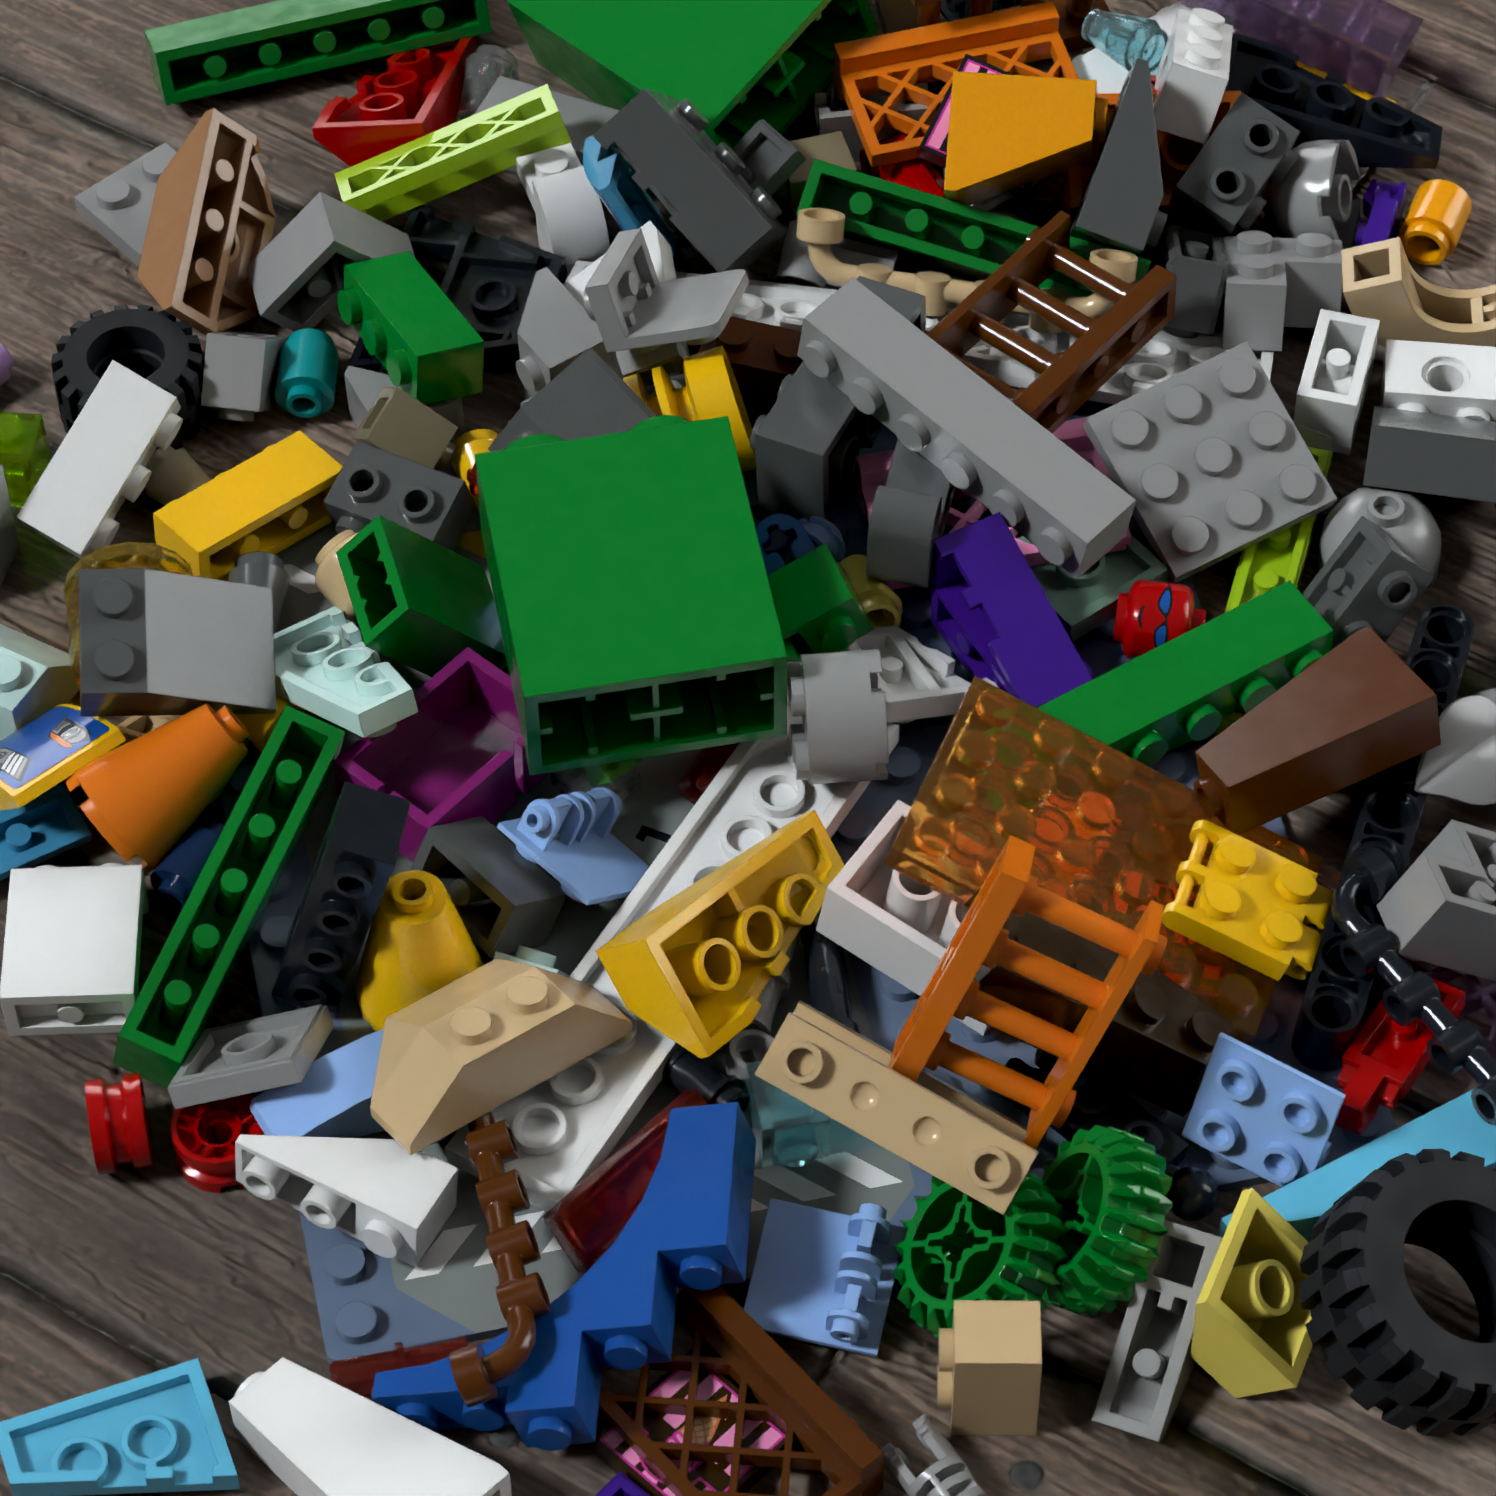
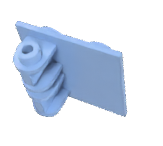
M597 787L587 793L577 791L561 794L553 799L541 798L533 800L523 812L522 818L499 822L497 826L503 834L516 844V849L520 855L543 867L561 883V889L567 896L575 901L584 903L586 906L629 896L650 867L610 833L622 810V801L617 793L607 787Z
M1221 1032L1218 1035L1181 1136L1283 1187L1323 1165L1332 1146L1328 1139L1346 1094Z
M771 1198L744 1310L766 1333L877 1357L895 1279L891 1274L898 1266L900 1257L892 1247L903 1241L906 1228L891 1225L886 1220V1209L876 1204H861L859 1212L850 1216Z

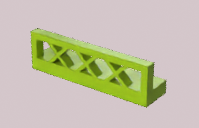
M545 84L339 171L334 175L343 203L380 221H385L517 165V157L564 145L572 141L549 86Z

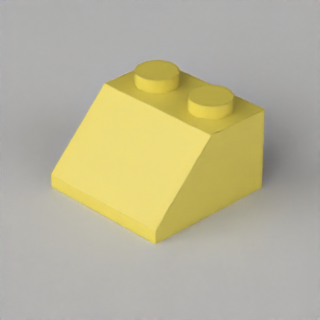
M1253 1188L1242 1190L1196 1302L1190 1355L1234 1398L1296 1388L1313 1347L1305 1326L1306 1323L1312 1320L1310 1310H1303L1301 1308L1299 1283L1309 1276L1301 1273L1300 1268L1304 1246L1309 1242Z

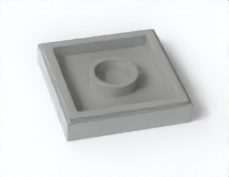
M322 1004L205 1029L167 1088L174 1108L179 1109L301 1083L334 1027L327 1005L322 1006Z

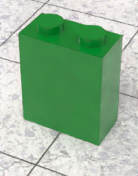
M381 515L373 519L336 552L366 647L430 677H433L467 647L501 670L508 665L495 599L483 566Z

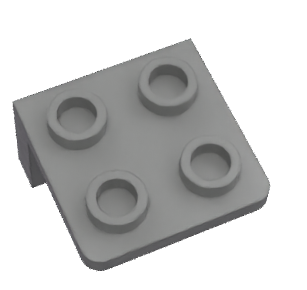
M638 228L618 232L585 286L584 305L589 318L597 322L607 353L630 350L631 353L642 354L653 351L662 344L686 341L689 345H701L716 339L727 325L749 284V280L744 269H736L659 282L642 230Z

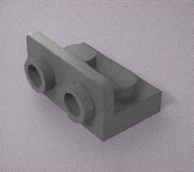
M1361 516L1302 595L1334 630L1332 649L1356 631L1367 626L1386 642L1433 581L1434 575L1427 567L1405 555L1379 525Z

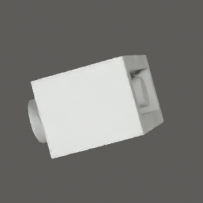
M1320 309L1297 391L1293 421L1332 438L1330 451L1350 455L1373 371L1380 320Z
M1386 339L1380 379V407L1496 422V347Z

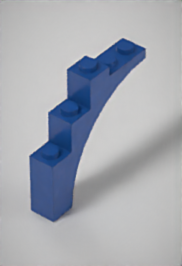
M731 1102L671 1108L662 1154L642 1201L613 1245L575 1285L550 1303L551 1313L535 1318L537 1327L536 1344L528 1360L514 1374L496 1382L497 1398L467 1407L455 1383L450 1359L446 1357L429 1364L375 1373L372 1392L373 1401L434 1432L436 1430L459 1428L493 1431L501 1428L503 1425L513 1424L527 1448L536 1447L542 1450L556 1451L568 1447L569 1444L594 1443L596 1439L603 1367L633 1370L649 1363L671 1362L677 1288L689 1287L696 1290H710L718 1287L720 1284L745 1282L756 1138L739 1103ZM508 1331L481 1345L486 1355L499 1349L505 1343Z

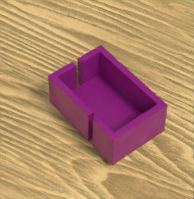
M469 647L464 649L414 692L418 708L417 713L398 721L396 728L385 735L372 738L361 737L333 761L338 799L344 783L347 781L411 801L398 852L412 862L416 858L429 827L483 816L493 824L517 803L516 788L527 794L550 774L543 773L530 776L510 676Z

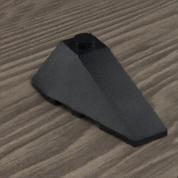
M1233 32L1229 80L1225 91H1241L1298 129L1300 133L1293 148L1302 143L1317 140H1349L1355 150L1359 167L1436 168L1439 161L1443 127L1383 97H1373L1366 100L1352 93L1345 87L1347 79L1332 71L1324 79L1298 66L1297 63L1300 55L1284 47Z

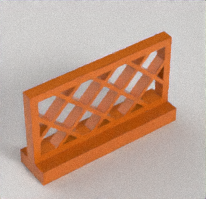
M1053 1L834 44L833 85L839 100L845 99L871 167L920 158L917 157L919 146L952 82L953 71H958L966 54L1014 75L1079 79L1059 34V14ZM1052 58L1054 61L1048 73L1024 64ZM939 80L946 82L938 95L914 86L916 83H929ZM883 91L892 93L883 106L861 97ZM903 99L928 107L918 121L895 112L894 109ZM884 124L908 134L903 141L883 145L879 144L876 135Z

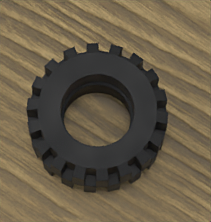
M126 304L114 306L115 311L104 313L101 309L91 313L89 321L83 322L78 320L69 327L71 335L61 336L56 344L58 353L52 354L51 361L61 421L64 424L66 434L74 424L112 360L177 397L181 406L177 415L183 418V422L170 444L171 447L175 450L183 447L182 439H193L200 431L199 423L205 422L209 413L208 406H201L204 362L198 336L193 335L192 327L185 320L176 322V317L164 310L158 313L154 312L153 306L140 304L137 309H128Z

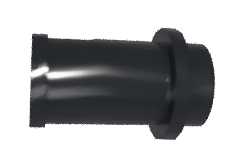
M684 1047L676 1051L663 1068L662 1079L665 1080L664 1082L668 1086L674 1087L697 1106L738 1102L744 1112L748 1105L749 1095L744 1091V1084L735 1075L725 1077L705 1060L700 1059Z

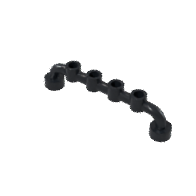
M1369 846L1345 860L1343 864L1344 878L1336 885L1331 898L1332 917L1341 933L1347 938L1339 946L1341 959L1346 968L1358 978H1362L1374 970L1378 972L1390 986L1383 993V1003L1390 1017L1401 1026H1407L1417 1019H1420L1435 1035L1427 1041V1052L1434 1066L1445 1075H1452L1464 1067L1479 1084L1471 1092V1099L1476 1112L1488 1124L1496 1125V1062L1485 1051L1482 1035L1471 1022L1467 1020L1458 1021L1441 1002L1440 992L1431 977L1422 971L1414 973L1397 954L1395 941L1389 931L1378 923L1371 925L1358 909V901L1368 906L1378 904L1399 880L1396 869L1388 856L1377 847Z

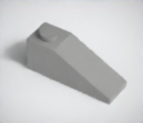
M1164 1220V1227L1168 1230V1233L1161 1236L1157 1246L1160 1257L1152 1258L1147 1267L1146 1282H1136L1134 1284L1133 1296L1129 1300L1092 1418L1094 1422L1159 1443L1164 1438L1196 1363L1190 1357L1196 1302L1223 1237L1168 1220Z

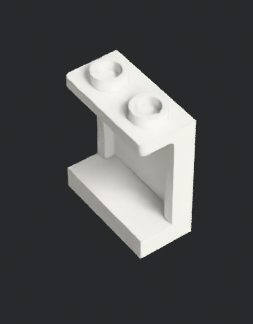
M106 863L100 866L81 867L42 865L35 868L10 870L0 983V1004L9 1036L119 1033L139 995L138 982L143 914L147 913L149 909V896L142 864L123 865L119 863Z

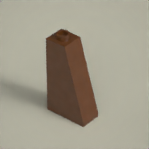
M1369 626L1360 629L1195 751L1199 780L1195 781L1193 785L1196 799L1202 811L1209 818L1216 816L1229 831L1241 835L1441 745L1437 695Z

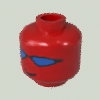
M1144 579L1137 580L1130 587L1129 593L1119 592L1113 642L1122 643L1124 655L1132 660L1204 624L1206 610L1194 608V593L1189 586Z

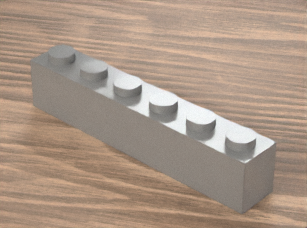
M853 277L804 318L797 356L804 361L807 368L816 376L830 381L850 398L858 410L875 417L894 432L898 440L907 449L919 452L937 468L942 470L944 476L952 485L959 489H965L989 508L992 515L1000 512L1007 526L1014 528L1034 544L1047 561L1054 565H1060L1078 579L1126 536L1136 499Z

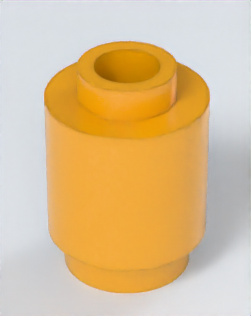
M1442 179L1428 180L1418 187L1400 228L1401 242L1408 258L1422 265H1436L1454 252L1472 210L1471 199L1464 189L1451 181Z

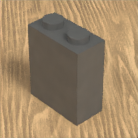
M1374 406L1363 485L1496 503V422Z

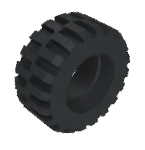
M1442 1148L1423 1149L1416 1155L1404 1153L1392 1158L1335 1201L1333 1206L1320 1216L1311 1230L1312 1241L1304 1246L1300 1262L1301 1273L1309 1276L1299 1283L1301 1308L1303 1310H1310L1312 1320L1305 1324L1313 1347L1321 1344L1328 1357V1360L1323 1365L1334 1381L1342 1377L1353 1389L1349 1396L1367 1411L1373 1406L1382 1410L1381 1419L1403 1430L1416 1423L1418 1433L1434 1437H1444L1450 1432L1464 1436L1479 1432L1489 1424H1496V1166L1493 1169H1488L1484 1167V1158L1459 1151L1451 1158L1450 1151ZM1404 1244L1416 1245L1437 1254L1460 1274L1470 1289L1478 1309L1480 1321L1479 1342L1468 1341L1447 1332L1423 1311L1412 1294L1406 1279L1403 1266Z

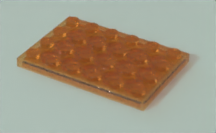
M974 676L883 864L964 905L981 888L1006 841L1012 835L1036 846L1030 874L1039 878L1038 884L1041 887L1134 930L1151 900L1164 905V908L1166 904L1174 902L1179 888V884L1175 879L1179 864L1188 860L1193 846L1189 839L1193 824L1198 820H1207L1220 827L1227 828L1216 816L1209 818L1202 811L1194 790ZM1258 826L1239 835L1316 873L1323 859L1321 856L1263 826ZM1205 851L1201 865L1207 867L1211 853ZM1191 891L1187 906L1193 908L1197 897L1196 893ZM1161 921L1159 934L1167 937L1168 940L1156 969L1232 1023L1231 1037L1249 1046L1256 1036L1276 980L1167 928Z

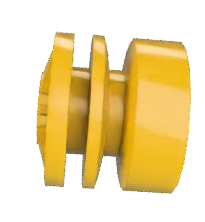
M723 346L715 347L683 359L686 382L684 387L675 389L662 365L651 369L656 396L649 397L639 373L622 379L657 416L674 415L685 418L690 422L728 416L741 472L756 469V451L750 447L752 427L732 366Z

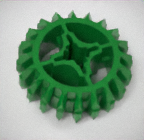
M1095 1125L1089 1131L1079 1129L1074 1134L1071 1142L1062 1141L1058 1146L1057 1158L1055 1160H1047L1044 1163L1045 1174L1042 1178L1043 1184L1050 1187L1049 1194L1053 1195L1055 1200L1063 1206L1057 1218L1061 1219V1222L1069 1229L1067 1234L1057 1243L1068 1255V1258L1055 1264L1053 1271L1061 1285L1048 1286L1042 1297L1046 1299L1047 1303L1078 1315L1085 1313L1096 1316L1100 1311L1112 1313L1118 1306L1119 1301L1129 1302L1133 1296L1134 1284L1136 1282H1146L1147 1267L1152 1258L1160 1257L1157 1246L1161 1236L1168 1233V1230L1164 1227L1165 1215L1173 1206V1203L1165 1197L1171 1188L1172 1178L1164 1173L1166 1170V1158L1156 1153L1155 1146L1144 1142V1138L1128 1131Z
M1027 1172L1004 1215L937 1177L932 1176V1192L928 1196H914L918 1207L912 1219L900 1220L907 1229L905 1240L892 1247L899 1254L900 1258L903 1259L891 1275L902 1285L897 1299L904 1303L907 1309H910L909 1317L915 1320L921 1328L934 1333V1337L938 1338L939 1328H952L954 1300L1040 1301V1310H1047L1042 1296L1048 1286L1061 1285L1053 1271L1055 1264L1068 1258V1255L1057 1243L1069 1231L1061 1222V1219L1057 1218L1063 1206L1055 1200L1053 1195L1049 1194L1050 1187L1043 1184V1180Z

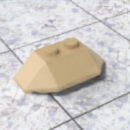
M496 958L386 1018L370 1105L371 1117L406 1152L413 1155L633 1032L632 1021L591 984L536 966Z

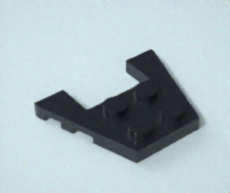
M420 205L411 209L402 232L408 234L415 258L450 261L440 289L484 340V365L519 360L517 331L536 271L547 267L564 284L568 275L565 258L502 235L499 240L476 232L473 223L457 217L452 223L437 218L433 208L426 205ZM359 337L348 366L388 374V371L378 358L367 352L363 339Z

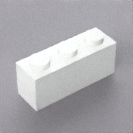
M112 360L18 513L17 519L24 527L86 563L93 551L102 555L117 533L120 523L113 520L124 500L127 499L134 502L150 478L151 470L145 466L157 446L166 450L182 425L183 418L177 415L181 408L177 397Z

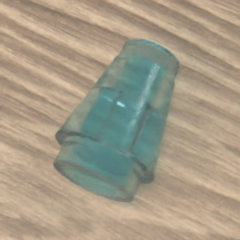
M1094 9L1086 16L1081 31L1085 41L1090 42L1127 71H1130L1137 57L1149 61L1150 72L1154 71L1159 66L1168 40L1167 33L1160 29L1158 22L1153 19Z

